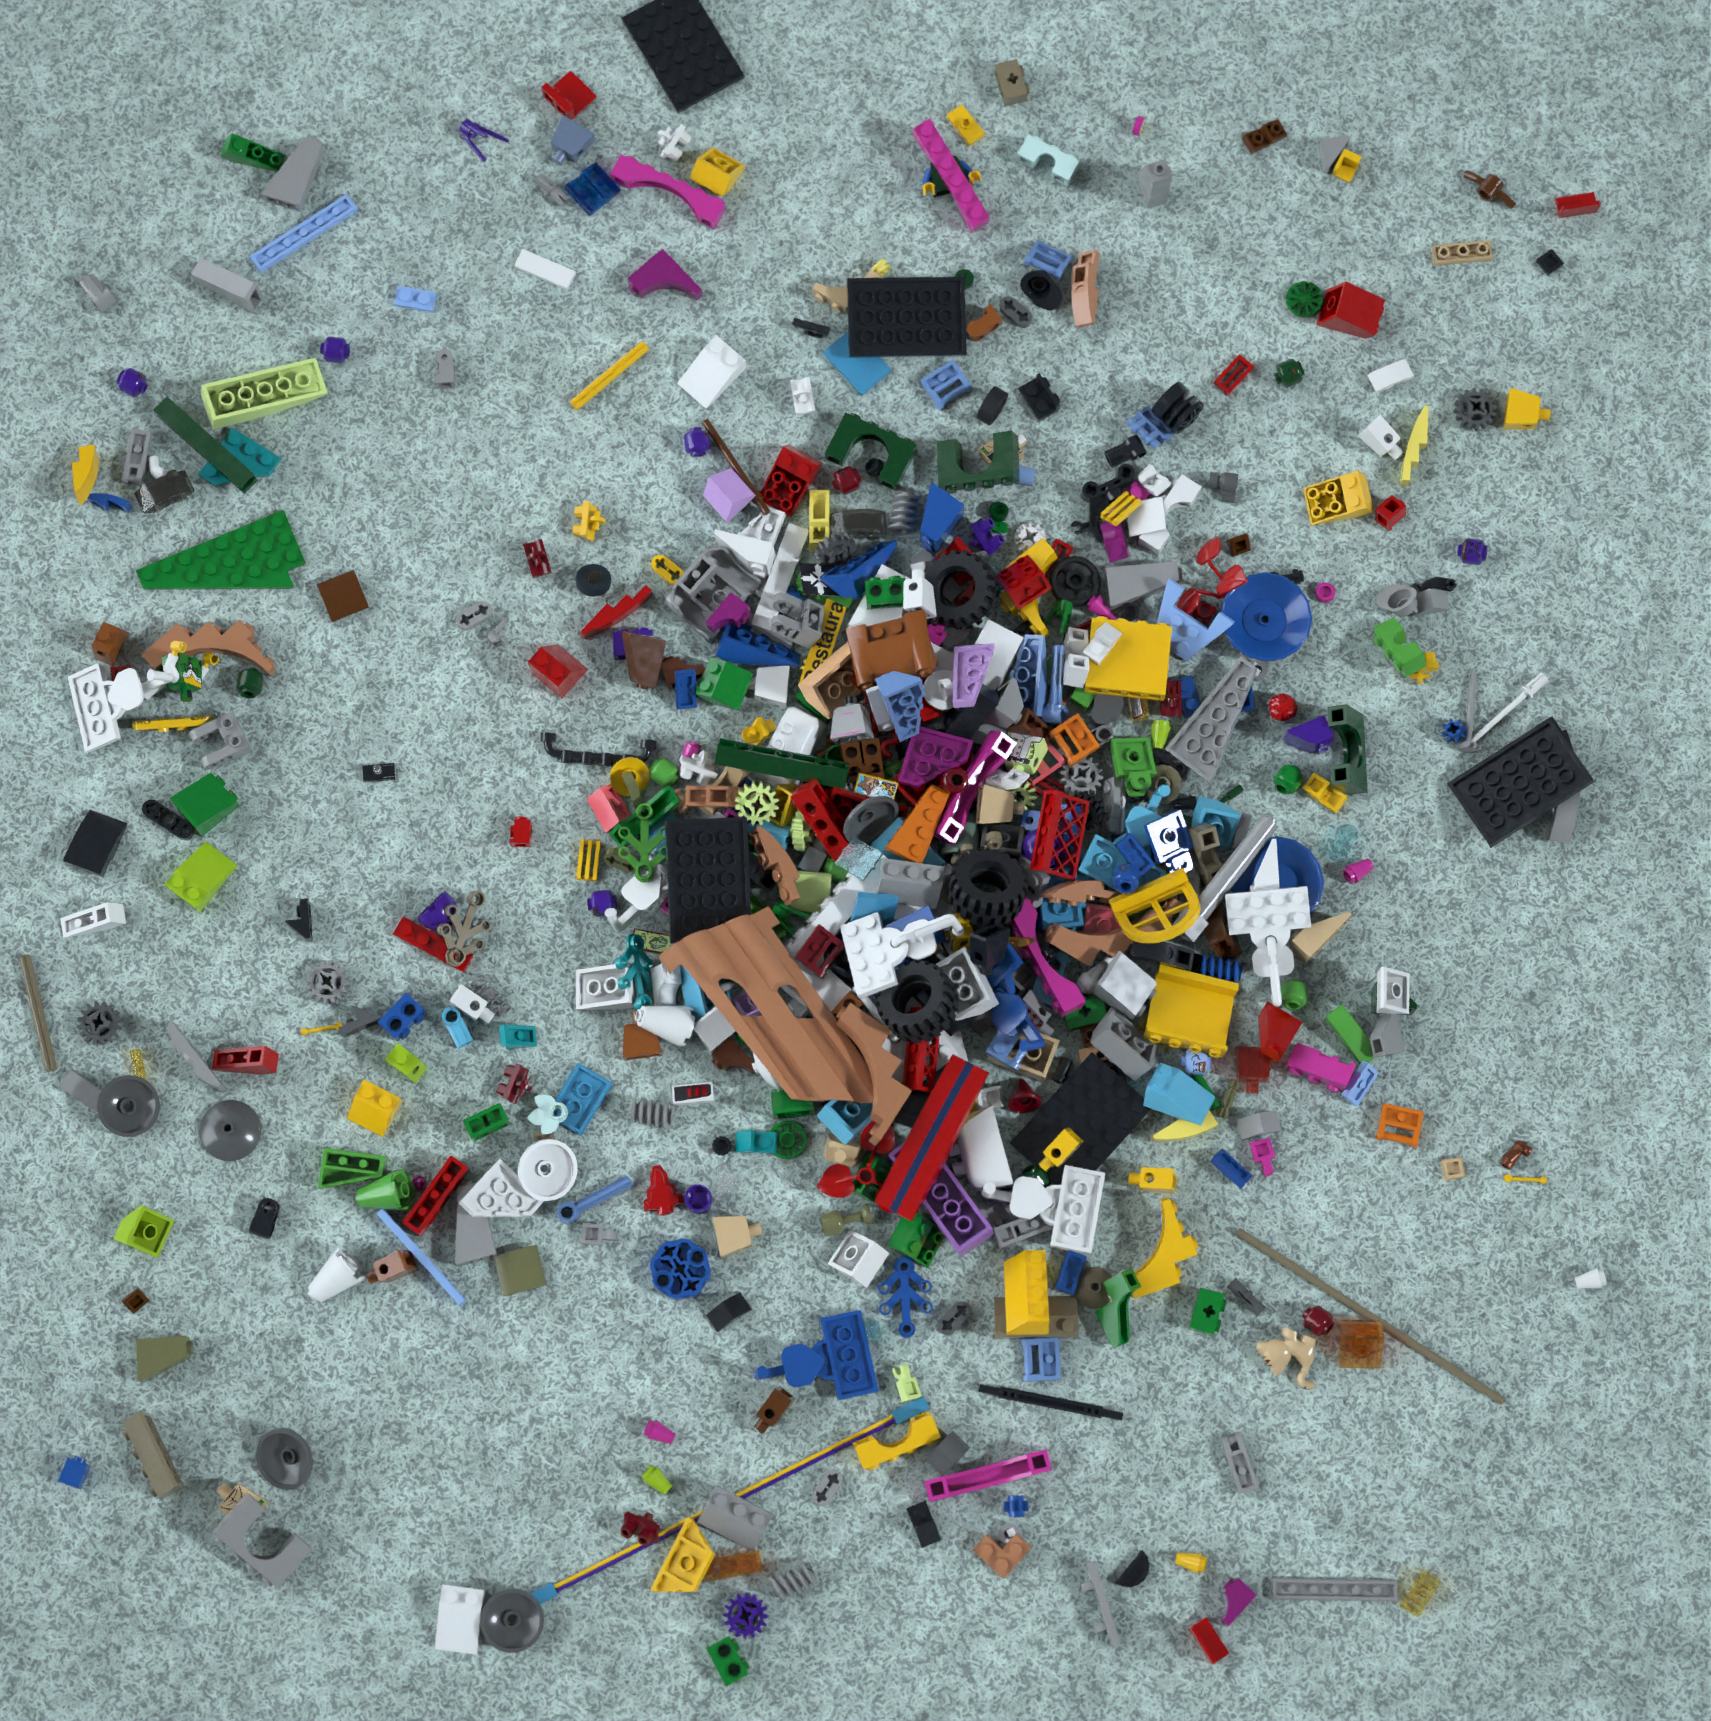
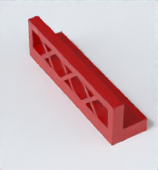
M910 1007V1014L921 1010L923 1007ZM932 1037L930 1046L928 1042L921 1040V1043L907 1042L902 1084L908 1089L932 1092L935 1084L939 1037ZM927 1055H928L929 1058H930V1062H929V1065H928V1066H927L926 1063H925V1059H926V1056H927ZM925 1075L928 1079L927 1087L923 1086V1078Z

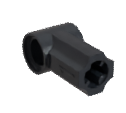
M1134 435L1123 441V444L1105 451L1104 454L1109 466L1113 468L1129 460L1135 461L1137 457L1142 458L1147 454V451L1139 436Z

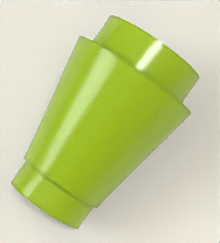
M1154 719L1153 724H1151L1152 748L1164 749L1171 729L1169 721Z
M653 1464L641 1475L644 1483L663 1495L672 1487L659 1467H655Z

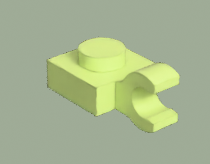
M908 1364L893 1368L894 1376L900 1380L896 1382L902 1402L922 1397L916 1377L911 1378Z

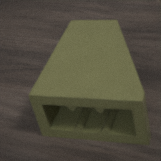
M174 1336L136 1339L137 1381L146 1382L190 1359V1353L194 1351L193 1341H190V1337Z

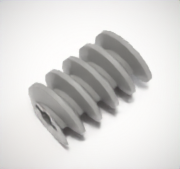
M896 490V495L893 498L894 503L892 504L894 510L891 511L892 517L889 520L891 525L888 526V530L892 533L903 535L907 534V531L913 530V526L908 524L915 522V519L910 516L916 515V512L911 510V508H917V504L913 503V501L919 500V497L908 491Z
M635 1097L631 1110V1122L635 1123L639 1118V1124L642 1125L647 1120V1125L651 1126L655 1121L656 1128H659L663 1123V1129L667 1130L673 1122L675 1105L668 1110L667 1103L664 1104L663 1108H660V1102L658 1101L655 1106H652L651 1100L644 1105L643 1098L640 1099L639 1103H636Z
M810 1562L809 1568L801 1564V1571L794 1567L793 1575L787 1570L786 1578L778 1574L777 1582L771 1577L777 1596L781 1597L783 1601L786 1600L787 1593L791 1598L794 1597V1590L799 1594H802V1587L809 1591L810 1583L815 1588L817 1587V1579Z

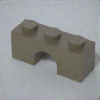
M1209 823L1188 828L1194 846L1193 852L1201 885L1204 887L1210 883L1224 865L1219 861L1215 847L1220 845L1216 826Z

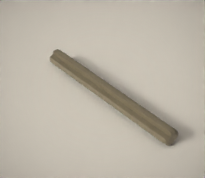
M23 955L19 957L42 1058L45 1070L51 1072L57 1069L34 967L31 956Z

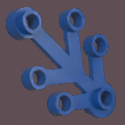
M900 1257L894 1263V1272L885 1282L879 1284L878 1291L882 1295H887L890 1292L891 1286L899 1278L901 1286L886 1303H882L879 1306V1312L883 1316L889 1315L891 1309L901 1299L902 1323L899 1325V1334L904 1338H910L915 1333V1326L911 1322L910 1299L920 1307L924 1314L931 1313L933 1305L931 1302L925 1301L909 1286V1278L920 1286L919 1288L923 1293H929L932 1289V1284L914 1271V1263L910 1258ZM902 1263H906L908 1265V1269L903 1271L901 1270L900 1265ZM928 1283L930 1288L923 1290L922 1284ZM882 1285H887L888 1291L882 1292L880 1290V1287ZM929 1304L931 1309L924 1311L923 1305ZM882 1306H888L889 1311L883 1313L881 1311ZM904 1326H910L911 1331L905 1333L903 1331Z

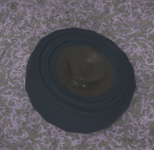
M598 564L585 565L577 572L576 586L586 596H601L610 589L612 580L610 572L607 568Z

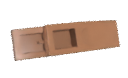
M1096 249L1079 253L1078 265H1074L1072 269L1071 297L1073 316L1077 328L1094 325L1099 295V290L1095 287L1100 256Z
M686 785L685 807L735 809V805L739 804L735 801V797H741L738 794V790L744 791L745 789L743 787ZM759 796L754 803L755 810L758 804H760Z
M758 826L750 833V841L758 854V862L762 865L764 871L772 870V877L777 882L781 899L784 900L786 906L792 905L800 898L794 883L800 877L798 871L780 843L769 832Z
M1074 880L1057 884L1041 893V897L1049 898V903L1061 904V901H1065V905L1077 906V903H1086V900L1094 901L1095 898H1099L1098 902L1109 903L1108 900L1119 896L1120 892L1104 890L1105 881Z

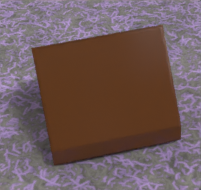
M1247 533L1226 541L1232 557L1251 550Z
M137 1287L121 1301L134 1314L150 1300Z

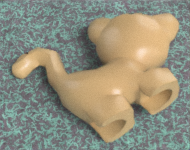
M1283 1326L1281 1334L1286 1338L1284 1341L1274 1338L1269 1341H1260L1256 1345L1257 1351L1262 1354V1358L1271 1367L1273 1374L1276 1376L1282 1374L1285 1366L1291 1360V1356H1294L1302 1365L1296 1377L1298 1385L1307 1390H1312L1315 1387L1314 1382L1305 1380V1376L1308 1374L1314 1360L1316 1339L1304 1334L1297 1338L1298 1332Z

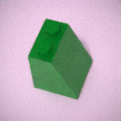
M211 772L170 798L202 837L239 807V804L236 802L239 798L232 790L227 791L223 787L226 784L219 775L215 777Z

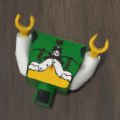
M173 641L170 644L172 653L161 658L163 671L174 676V680L167 683L169 689L179 692L182 702H189L193 700L192 693L202 688V681L209 671V665H216L219 657L214 656L213 653H205L202 665L201 660L183 654L187 648L185 642Z

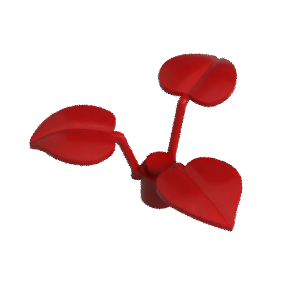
M1217 536L1206 542L1196 556V562L1199 565L1207 563L1220 578L1221 582L1216 587L1217 594L1201 589L1197 591L1194 587L1188 589L1177 603V607L1186 614H1190L1198 606L1201 599L1200 594L1216 597L1220 600L1221 598L1224 599L1228 592L1248 582L1240 565L1232 566L1222 576L1212 564L1211 559L1219 554L1221 542Z
M871 1121L864 1128L860 1137L862 1148L872 1150L867 1166L861 1168L858 1175L851 1176V1171L846 1165L833 1164L824 1171L817 1184V1189L828 1196L843 1198L849 1196L854 1191L855 1184L852 1181L854 1179L859 1180L862 1184H870L872 1182L882 1187L884 1183L875 1179V1171L871 1164L876 1152L884 1154L893 1148L895 1135L892 1128L889 1126L880 1142L875 1146L869 1142L872 1137L870 1131L876 1124L875 1121ZM881 1188L877 1191V1193H876V1198H877V1196H878V1194H879ZM878 1204V1206H879L882 1210H884V1211H886V1212L894 1213V1212H892L891 1210H889V1209H887V1208H885V1207H883V1206H881V1205Z

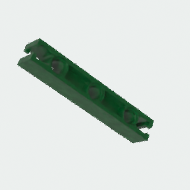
M167 396L153 409L168 427L243 494L258 481L244 464Z
M720 738L717 745L715 757L716 765L805 782L816 778L820 785L845 789L850 765L847 762Z

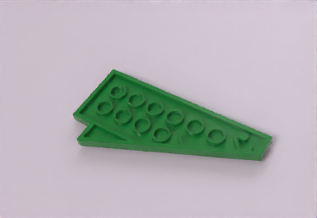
M281 510L136 570L144 590L293 589L295 587L288 571L305 565L306 562L284 510Z

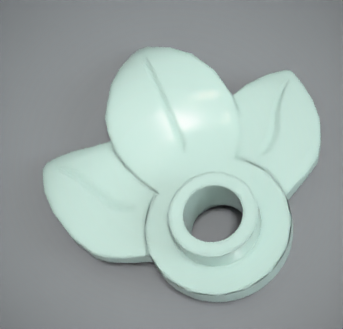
M550 1095L535 1096V1102L539 1108L535 1109L527 1119L534 1125L541 1126V1133L543 1135L551 1134L557 1129L559 1123L567 1118L568 1109L563 1103L556 1102ZM561 1110L562 1113L560 1116H555V1111Z

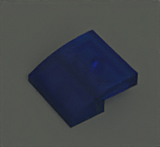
M597 162L582 170L580 176L567 183L564 188L588 216L598 211L621 191Z

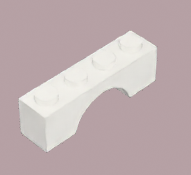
M1182 474L1179 479L1175 478L1169 487L1171 489L1169 494H1164L1162 497L1164 515L1166 516L1175 508H1190L1200 494L1202 486ZM1167 529L1137 535L1139 536L1138 544L1159 555L1169 540L1170 534Z

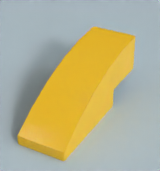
M94 444L78 447L79 461L72 463L74 492L79 505L83 504L88 498L98 475L99 456Z

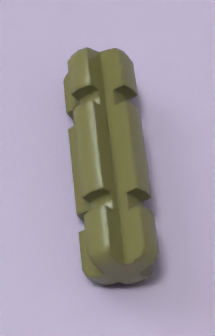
M1231 1079L1229 1081L1228 1089L1225 1091L1220 1104L1221 1107H1219L1217 1116L1226 1119L1228 1117L1229 1109L1232 1107L1237 1094L1236 1091H1238L1240 1082Z

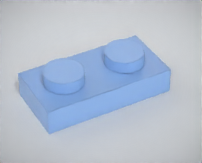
M398 286L394 306L433 313L437 294L432 291Z
M1362 1061L1341 1095L1352 1105L1358 1107L1379 1072L1368 1062Z

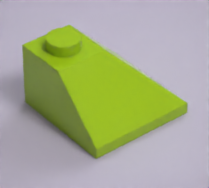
M140 1205L121 1220L113 1239L158 1258L175 1220Z

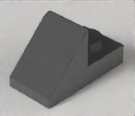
M351 1005L357 1020L349 1019L338 1028L343 1038L378 1024L380 1017L377 1014Z

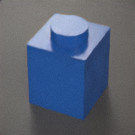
M75 1455L74 1459L68 1457L58 1481L77 1489H82L91 1466L85 1464L87 1460Z

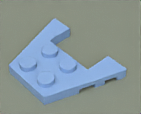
M1170 578L1166 584L1157 623H1166L1168 626H1172L1170 651L1187 661L1232 626L1235 621L1219 612L1210 627L1207 628L1175 606L1185 588Z

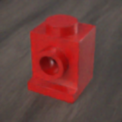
M1393 495L1375 508V520L1389 532L1396 523L1406 516L1405 503Z
M515 817L514 825L510 827V837H514L509 839L511 847H531L532 822L527 817Z

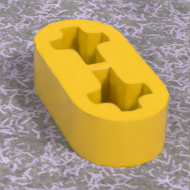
M657 555L652 559L653 571L672 586H674L678 579L673 581L672 575L669 572L671 571L675 575L680 573L679 578L684 574L680 567L664 555ZM664 561V566L667 569L665 570L662 567L657 568L656 562Z

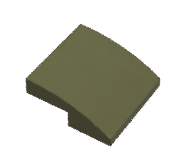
M537 1245L494 1256L503 1296H510L547 1285Z

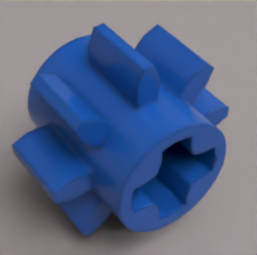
M1450 719L1448 724H1443V728L1446 731L1441 732L1442 737L1448 736L1447 743L1455 741L1458 744V740L1461 738L1465 739V735L1462 732H1465L1467 729L1466 726L1460 727L1462 723L1460 719L1457 722ZM1452 729H1456V734H1452Z
M1023 1495L1008 1496V1501L1003 1502L1004 1512H1008L1010 1518L1024 1517V1511H1029V1503L1024 1501Z

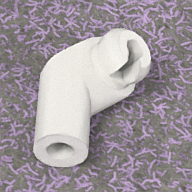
M158 456L148 457L150 474L160 481L169 480L171 472L159 466Z

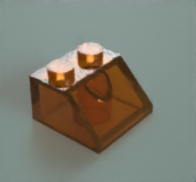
M1340 1320L1339 1368L1381 1369L1384 1343L1382 1320Z

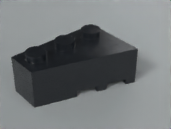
M982 684L974 707H953L946 713L944 733L971 739L998 706L999 693Z

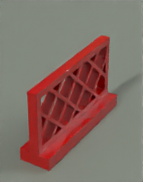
M1059 790L1044 791L1030 870L1071 881L1076 879L1090 801L1064 794V792ZM1062 799H1065L1067 804L1064 810L1061 809ZM1078 803L1082 804L1081 813L1079 815H1077V812L1074 808ZM1068 811L1071 812L1074 818L1069 823L1065 817ZM1059 819H1061L1064 825L1060 830L1057 828ZM1076 823L1078 830L1074 835L1071 826ZM1067 831L1070 839L1064 843L1061 834ZM1057 838V840H1058V842H1059V844H1060V847H1058V848L1055 850V849H1054V842H1055V839ZM1072 843L1074 851L1070 855L1067 846ZM1061 851H1063L1066 857L1062 862H1060L1057 856ZM1053 858L1056 867L1050 870V863ZM1067 863L1070 865L1069 875L1066 874L1063 868Z

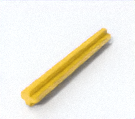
M641 341L574 397L570 401L572 407L576 410L580 409L649 350L647 344Z

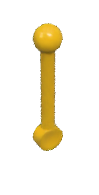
M337 1022L335 1025L312 1029L302 1028L300 1033L305 1036L312 1032L332 1029L339 1030L338 1027H341L342 1023Z
M1506 1174L1504 1181L1507 1183L1511 1181H1528L1546 1184L1547 1178L1545 1176L1540 1178L1512 1177L1510 1174Z

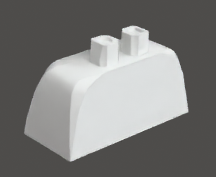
M789 707L767 747L813 756L827 729V725L820 719L796 707ZM758 773L757 775L758 779L775 787L778 784L795 783L798 785L800 782L799 780Z
M991 1104L968 1115L958 1135L957 1142H955L949 1154V1157L961 1155L962 1162L952 1164L954 1176L966 1174L970 1186L977 1191H982L987 1182L994 1183L996 1190L1012 1189L1013 1186L1012 1176Z

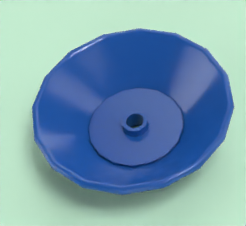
M1269 572L1248 575L1246 577L1247 583L1228 592L1224 598L1222 613L1235 621L1224 633L1233 647L1249 658L1265 662L1284 659L1299 650L1309 636L1312 623L1309 601L1301 588L1285 576ZM1262 617L1267 618L1268 622H1267V623H1263V622L1261 621V618H1262Z
M1279 836L1270 837L1232 886L1233 893L1249 892V887L1253 886L1254 879L1271 840L1276 839L1279 887L1307 886L1311 915L1321 900L1324 885L1319 862L1308 848L1296 840Z

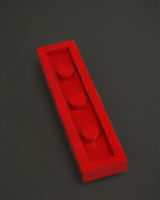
M402 917L393 935L448 964L446 961L448 948L444 938ZM472 953L466 955L465 961L461 965L452 967L464 973L474 955Z

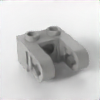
M783 592L777 593L774 596V609L791 618L784 615L773 616L771 619L772 632L810 649L822 635L824 606L809 599L803 601Z
M233 711L189 732L193 743H200L220 733L225 742V747L201 759L205 770L213 769L252 752Z

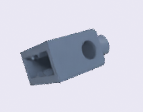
M562 116L551 140L552 150L556 152L552 161L559 166L563 164L566 158L575 163L595 142L594 133L569 118Z

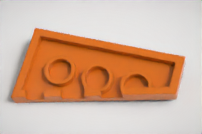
M933 784L930 785L884 849L909 862L923 863L949 794Z

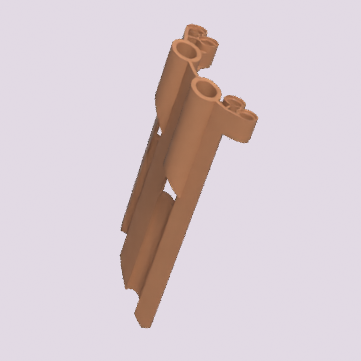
M769 906L755 914L742 915L708 930H701L690 934L681 941L674 943L658 956L669 973L680 965L685 967L791 1099L801 1101L841 1100L854 1103H873V1085L866 1061L847 1034L835 1025L837 1020L772 930L780 922ZM722 978L730 979L742 986L762 1015H740L720 987L719 980ZM782 985L792 986L814 1018H796L777 992L778 988Z

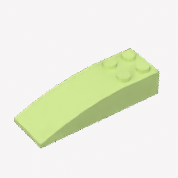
M316 358L201 386V397L212 430L274 414L328 394Z

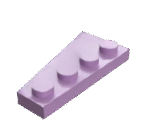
M994 643L954 647V708L974 707L995 651Z

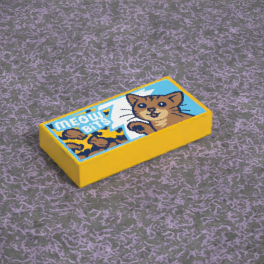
M859 772L853 792L870 797L888 796L894 800L898 782Z

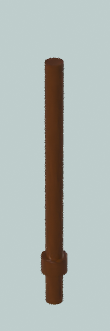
M705 419L702 424L735 473L756 495L751 500L753 504L758 506L763 515L769 514L770 510L763 501L764 497L760 491L755 489L709 419Z

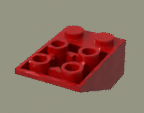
M790 444L783 446L760 492L764 497L763 501L792 517L815 480L823 463Z

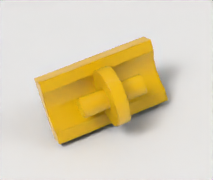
M584 501L583 505L575 507V517L582 519V523L574 524L572 533L576 537H583L587 541H594L595 531H599V525H604L606 519L600 517L601 511H598L596 506L590 504V501Z
M1434 652L1424 653L1427 667L1409 675L1410 679H1417L1418 685H1422L1423 679H1430V673L1423 672H1436L1439 669V662H1436Z
M761 716L756 718L751 726L746 727L742 731L741 736L744 742L761 746L765 740L771 738V733L775 732L777 728L772 718L764 721Z

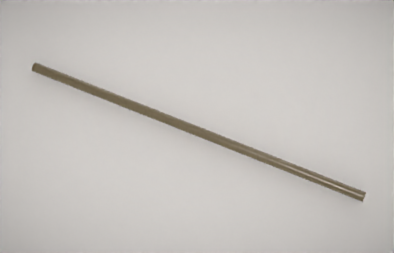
M1239 1228L1236 1236L1500 1405L1505 1401L1506 1398Z

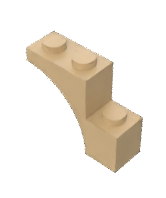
M870 270L863 278L884 277ZM816 282L812 288L815 300L820 303L826 302L838 313L843 312L847 314V286L828 287Z

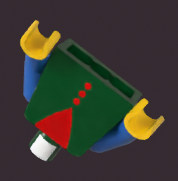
M953 156L972 186L975 185V180L982 182L979 171H974L963 160H959L958 156ZM930 162V168L926 169L922 181L923 196H926L928 192L933 194V198L951 194L932 162Z

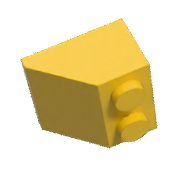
M712 147L697 158L690 178L696 184L707 187L714 194L724 196L731 190L746 165Z
M363 1080L353 1098L347 1119L384 1137L403 1101L400 1097Z

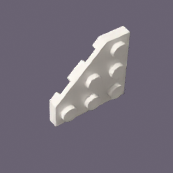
M498 1159L462 1198L459 1204L472 1217H530L544 1201L528 1195L522 1188L518 1175L501 1159Z

